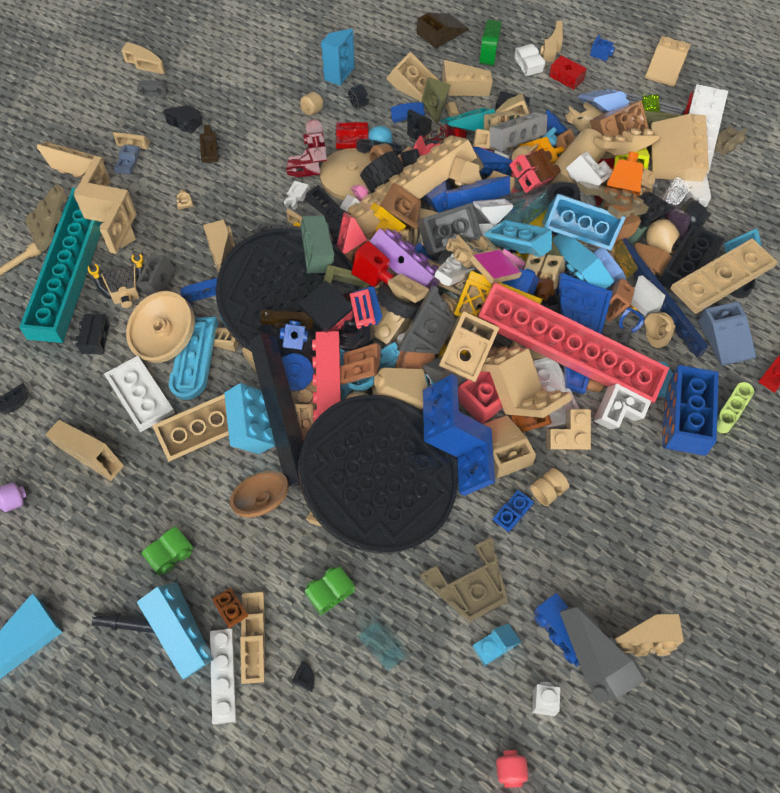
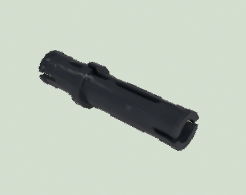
M95 611L92 617V626L110 627L111 630L115 631L126 629L155 633L146 618L124 616L119 612L109 614Z

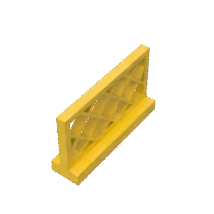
M473 271L469 273L453 315L458 317L461 314L459 312L461 305L469 302L472 309L470 314L477 317L480 309L475 311L471 301L481 297L484 303V295L488 294L492 287L483 275ZM497 283L538 304H540L542 301V299L538 297H535L533 295H530L528 293H525L503 283ZM469 285L476 287L480 295L470 299L467 293Z

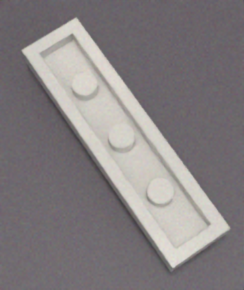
M233 629L210 631V651L213 661H211L212 724L237 722Z

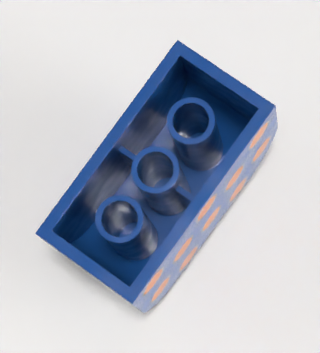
M678 365L669 381L665 395L662 446L664 449L706 456L717 442L719 372Z

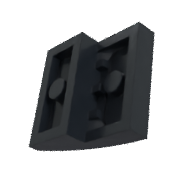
M326 280L298 303L299 308L310 316L313 323L325 333L353 310L352 305Z

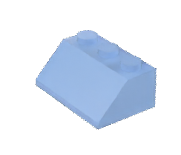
M609 89L580 94L577 97L584 103L587 102L599 108L604 113L626 106L630 102L626 99L627 95L623 92L610 91Z

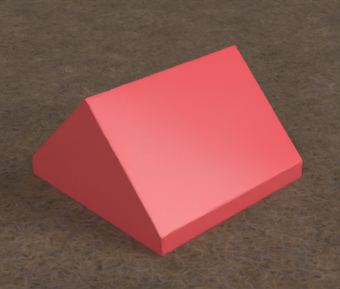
M344 212L336 247L346 254L365 242L367 238L355 218Z

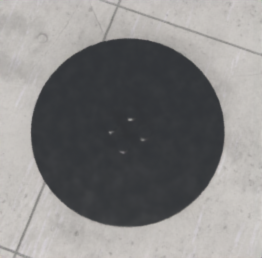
M271 229L254 234L240 242L227 255L219 270L216 283V303L220 317L229 333L250 352L249 341L263 333L276 336L281 357L296 353L305 356L310 362H313V356H316V351H313L312 339H316V332H323L316 324L313 323L311 329H305V331H308L307 341L303 342L302 350L282 347L283 339H279L281 328H275V325L260 323L261 310L301 312L302 310L299 308L298 303L323 283L325 273H307L301 230ZM332 244L334 251V263L332 266L352 271L353 264L339 248ZM332 279L331 285L347 301L351 302V293L362 289L360 286ZM342 329L337 330V331H339L340 344H341V331H342ZM295 331L291 333V338L296 337Z
M360 395L335 403L326 409L312 424L304 438L299 454L298 475L300 487L311 513L332 536L358 550L376 554H390L417 547L432 537L443 526L452 511L456 499L458 478L454 456L424 442L423 413L412 405L392 397Z

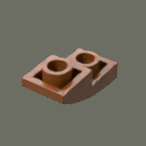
M231 587L212 598L228 628L248 617Z

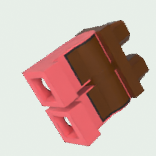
M542 148L525 156L523 154L519 155L509 165L516 178L521 177L518 181L525 193L550 183L561 172L558 165H552L550 161L552 154L550 151H544ZM517 165L523 168L521 172L517 169ZM525 180H529L531 185L527 186Z

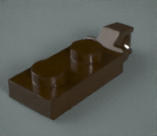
M204 125V134H200L202 163L218 161L216 133H212L210 125Z
M261 310V324L275 325V328H281L285 324H289L290 321L301 322V326H304L305 329H311L313 326L312 318L303 311L289 312L283 310L275 312Z

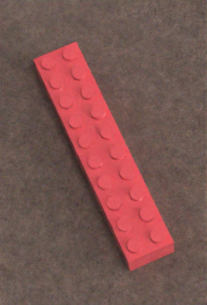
M494 283L490 288L477 315V318L499 327L498 334L607 387L619 384L650 400V404L655 403L669 370V367L497 283Z

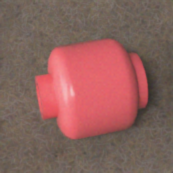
M517 750L503 751L504 756H500L496 760L498 781L504 784V788L523 787V783L528 780L527 759L522 755H518Z

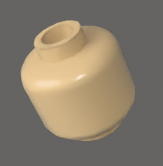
M316 92L304 95L300 100L301 110L309 116L318 113L323 108L322 97Z

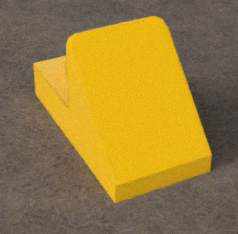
M376 203L372 204L370 209L375 212L374 216L380 220L375 228L376 231L379 228H389L397 231L405 229L406 225Z

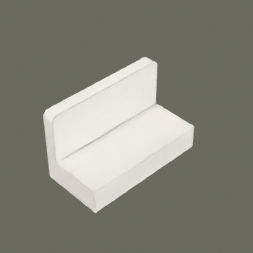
M643 275L639 276L634 287L635 291L631 304L645 317L652 313H659L665 299V294Z

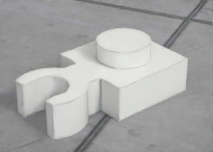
M294 181L287 192L288 198L284 201L285 207L288 208L291 204L292 209L296 210L298 201L303 202L306 193L309 192V185Z

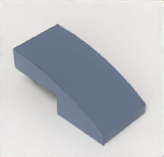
M124 144L119 151L120 159L114 166L115 173L131 175L138 160L140 146Z

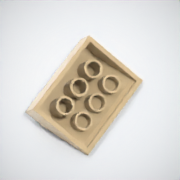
M687 114L651 123V130L654 131V134L659 135V139L651 144L652 172L655 178L703 182L709 170L706 115Z

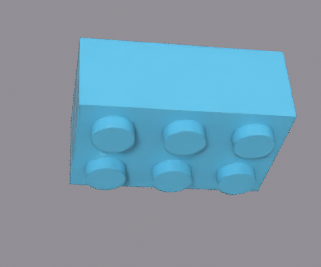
M242 383L226 391L224 394L230 446L256 454H261L276 446L262 391Z

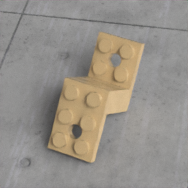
M95 156L89 164L85 175L82 176L79 186L75 189L74 197L85 219L103 222L100 226V232L103 235L109 252L117 254L137 214L128 190L109 187L111 180L102 157Z
M471 286L468 291L470 299L480 295L476 287ZM481 297L471 301L475 311H477V305H483ZM468 302L462 305L459 311L461 314L456 318V322L449 333L451 339L439 363V367L472 382H476L499 327L471 315L472 309ZM466 350L469 352L470 359L468 361L460 359L461 351Z
M505 346L496 349V347L490 348L480 372H490L505 414L544 418L572 400L570 392L543 390L529 348H520L519 346L513 348Z

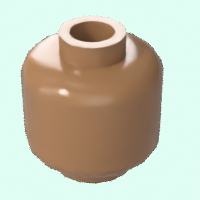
M386 143L375 145L370 150L369 158L372 162L379 156L393 150Z

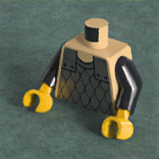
M140 254L141 259L137 262L135 255H132V261L136 263L137 268L135 265L104 272L99 276L100 270L98 265L95 264L96 272H91L89 266L88 272L94 276L95 279L93 280L100 294L107 299H112L114 304L121 303L123 308H129L132 306V300L138 299L142 291L136 285V282L144 269L142 267L144 257Z

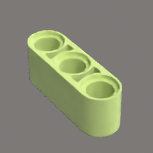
M746 382L737 385L717 416L718 432L727 433L731 430L754 394L752 385Z

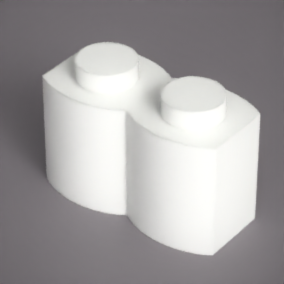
M533 44L515 48V61L521 67L525 76L543 72L545 60Z

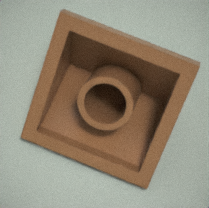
M393 183L380 206L414 229L418 228L417 221H419L421 200L396 183Z

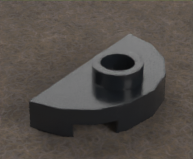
M24 383L0 397V413L13 412L25 403L28 391Z

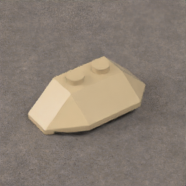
M50 142L37 144L38 150L51 168L57 169L60 173H71L74 177L85 175L89 164L96 156Z

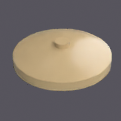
M356 148L337 151L328 156L327 161L323 162L320 168V181L326 192L341 200H345L347 195L356 198L351 188L357 184L363 185L369 191L368 194H372L360 177L362 170L371 163L369 158L370 152L362 153L358 152Z
M161 291L149 295L136 306L128 320L126 338L129 348L136 356L151 363H161L174 358L187 346L192 337L195 326L193 309L186 299L174 292Z

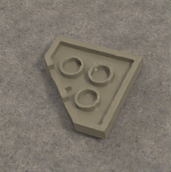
M58 184L49 190L48 195L38 203L36 209L28 214L25 220L37 249L42 252L52 242L55 234L53 232L55 224H59L62 215L60 210L62 202L65 203L67 198L63 187Z

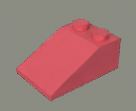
M480 372L476 382L467 380L458 388V402L482 424L503 408L490 372Z

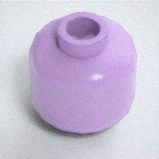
M14 482L0 486V509L2 511L8 512L23 506V498L27 497L23 486L18 487Z

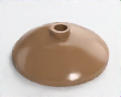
M278 471L256 473L246 478L234 489L230 497V506L233 512L241 517L252 518L265 515L277 508L285 499L289 490V482L286 476Z

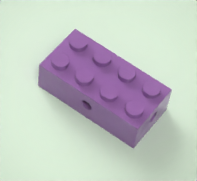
M379 228L369 242L390 260L389 267L398 275L403 274L429 290L431 286L437 287L440 280L434 277L439 268L434 264L432 266L428 262V257L423 253L415 251L416 247L409 241L405 242L401 238L402 234L397 230Z

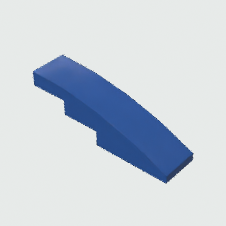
M510 176L478 180L475 184L461 186V189L446 191V208L450 210L469 203L473 204V201L494 200L510 194Z

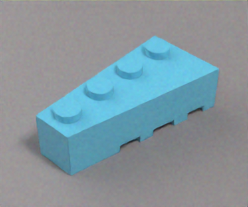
M559 233L552 239L561 256L564 257L567 269L572 274L574 273L579 280L604 289L615 282L600 259L575 238Z
M177 582L158 586L137 601L182 679L193 675L213 661L211 651L199 631Z

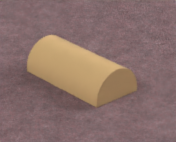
M593 129L582 130L553 164L558 165L561 172L551 182H568L577 185L576 180L569 176L566 168L586 151L598 163L607 151L593 143L595 137H602V134Z
M225 394L152 425L168 462L229 436Z

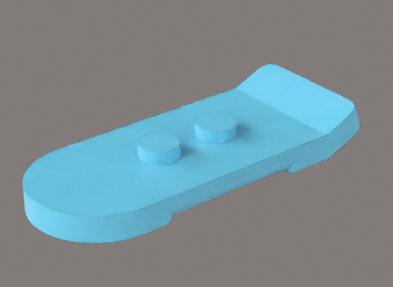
M216 317L195 318L194 331L189 343L175 356L173 370L169 378V388L179 399H194L206 388L215 333L219 324Z

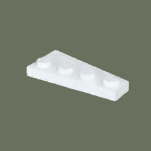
M452 253L451 257H448L446 262L437 269L434 277L439 279L442 284L451 286L468 278L471 271L475 273L480 271L472 267V265L470 268H466L460 261H456L454 253Z

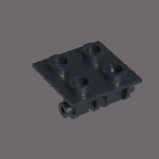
M649 191L638 196V198L643 200L644 204L649 206L647 213L641 214V226L647 227L651 222L653 223L662 217H666L671 210L675 209L667 201L662 200Z
M330 202L324 217L334 239L332 244L336 245L343 214L348 212Z

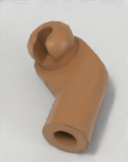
M589 379L586 390L600 392L607 386Z

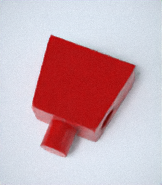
M367 241L356 250L352 275L373 287H376L382 281L388 285V280L395 277L388 271L390 260L371 242Z

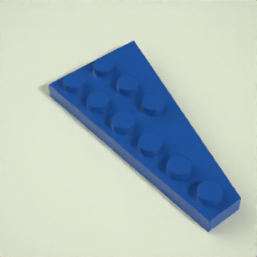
M560 273L561 315L601 334L612 291ZM564 366L565 387L576 393L585 394L589 378Z

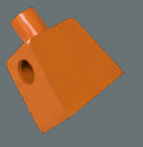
M629 152L627 160H618L607 183L608 188L625 189L631 191L633 195L640 196L643 164L637 163L639 153Z

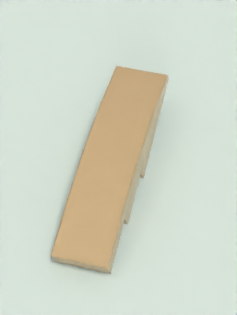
M264 592L243 593L242 606L248 617L241 621V684L265 682Z

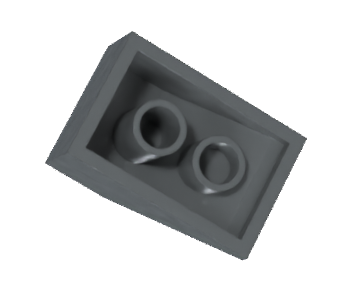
M472 203L417 221L428 256L447 250L448 240L450 238L456 239L457 234L463 235V237L466 236L471 240L480 239L482 236Z

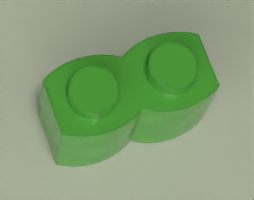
M175 526L163 534L159 540L145 548L141 554L160 576L171 572L176 562L186 560L194 548Z
M341 566L337 568L332 567L324 573L322 579H314L308 583L305 595L321 616L354 593L355 585Z

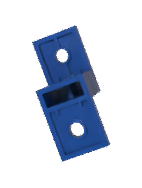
M451 374L424 389V442L457 457L459 494L465 496L495 483L492 429L459 412L457 377Z

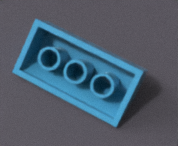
M557 193L548 206L542 224L544 228L552 229L554 232L612 250L626 217L622 215L621 219H617L607 212L606 209Z

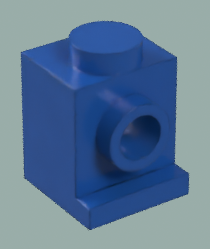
M598 35L593 43L590 56L607 61L609 56L614 54V43L600 39L601 36Z

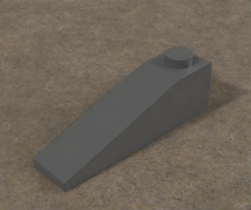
M580 605L560 611L586 682L599 702L618 699L646 680L645 674L634 657L629 653L625 654L616 645L617 641L612 636L608 638L599 629L600 625Z

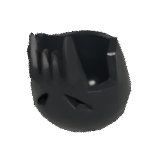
M691 197L677 211L675 216L676 224L685 232L689 231L692 224L701 228L710 218L711 213L707 211V207L699 203V200L695 201Z
M355 320L344 321L339 347L344 351H352L372 345L375 335L372 325L366 327L362 325L358 329Z

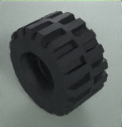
M391 151L379 156L362 170L360 177L370 192L373 193L378 186L389 182L392 176L403 172L405 166L395 151Z

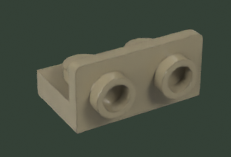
M730 126L718 134L714 150L723 156L728 152H732L738 144L741 145L745 141L748 129L744 128L738 132Z

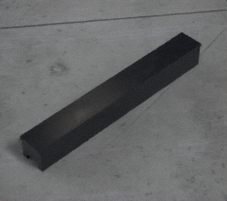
M260 333L249 341L282 473L286 476L289 487L300 486L298 461L304 441L276 336Z

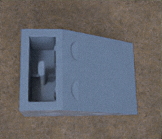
M739 301L704 309L698 323L721 366L756 358L748 319Z

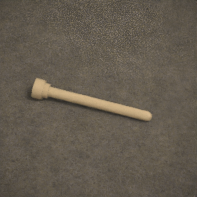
M32 242L27 245L25 252L1 266L0 276L27 258L37 257L42 254L37 249L35 243Z

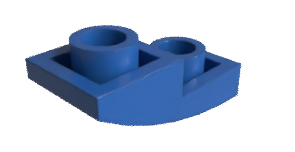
M406 103L391 107L393 122L398 123L406 120L409 109L425 116L424 104Z
M517 490L492 520L509 533L532 507L534 501Z

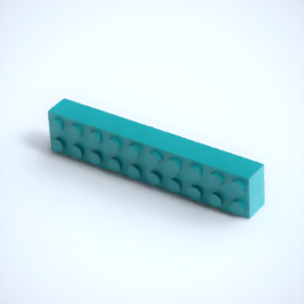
M74 187L71 189L19 326L27 340L64 342L88 272V266H90L101 235L100 226L103 222L84 218L74 197L76 189Z

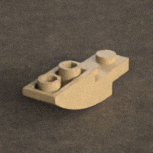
M631 128L630 131H623L622 135H616V137L610 135L595 137L593 144L613 155H625L629 152H637L648 147L659 139V135L654 134V131L651 129L641 131Z

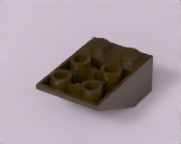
M428 12L417 18V34L434 48H438L468 31V27L448 13Z

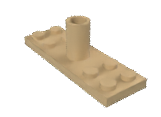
M752 238L672 284L670 289L697 314L774 268L778 261Z

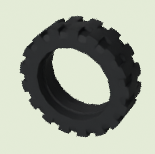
M382 283L377 294L378 302L387 311L410 320L414 319L425 299L423 298L416 303L401 300L393 294L386 283Z

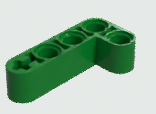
M487 19L482 38L479 64L494 66L502 21Z

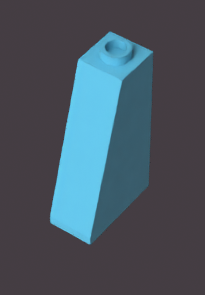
M34 594L28 597L0 630V679L62 633V630L43 602Z

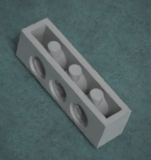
M533 112L490 126V147L497 148V151H505L509 147H517L520 143H527L529 140L539 139L540 136L546 135L547 114Z

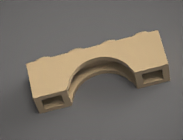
M457 157L455 158L449 178L455 180L454 184L463 186L465 184H475L476 181L482 180L479 173V165ZM493 171L486 179L508 175ZM511 176L510 193H512L515 184V178Z

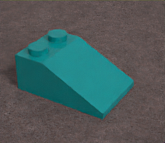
M483 107L441 119L440 122L476 131V129L484 130V114L495 113V110Z

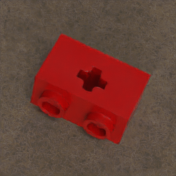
M561 55L551 64L549 77L574 90L584 81L587 68Z

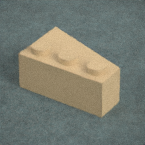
M448 60L443 61L442 82L451 85L448 96L490 95L492 86L491 71Z

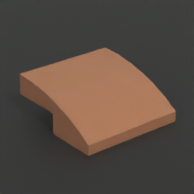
M375 343L344 353V365L340 366V384L344 385L375 376L379 369L381 346Z

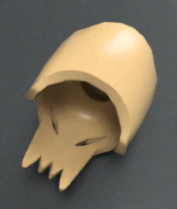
M585 102L583 106L587 109L586 111L580 113L569 106L570 112H568V115L566 114V118L569 123H572L581 132L584 129H592L590 120L604 112Z
M659 219L653 222L646 233L648 246L663 249L668 254L675 253L672 247L677 238L680 237L676 226L666 219Z

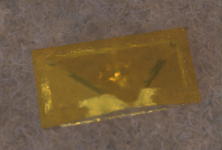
M622 239L618 240L610 251L627 279L638 270V267Z

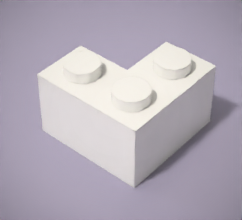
M587 151L566 168L569 176L575 179L577 183L580 181L599 186L604 184L613 172L605 161L597 164Z
M619 384L609 386L593 421L610 430L618 428L624 416L633 421L644 419L651 401Z

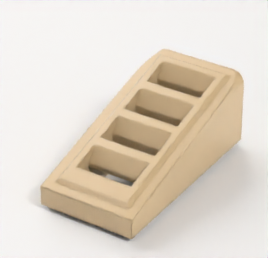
M217 327L215 337L217 334L219 336L217 339H214L213 346L235 352L239 342L235 340L227 328Z

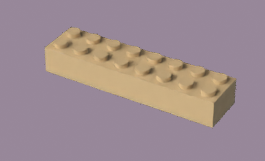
M456 136L447 137L444 143L433 147L427 155L420 156L416 163L406 166L403 172L392 176L389 182L378 186L375 192L364 196L361 202L350 206L347 212L355 218L364 235L376 231L375 228L380 220L374 216L375 212L370 207L373 203L381 204L393 183H396L418 199L422 198L449 178L456 157L469 162L477 158L469 140Z

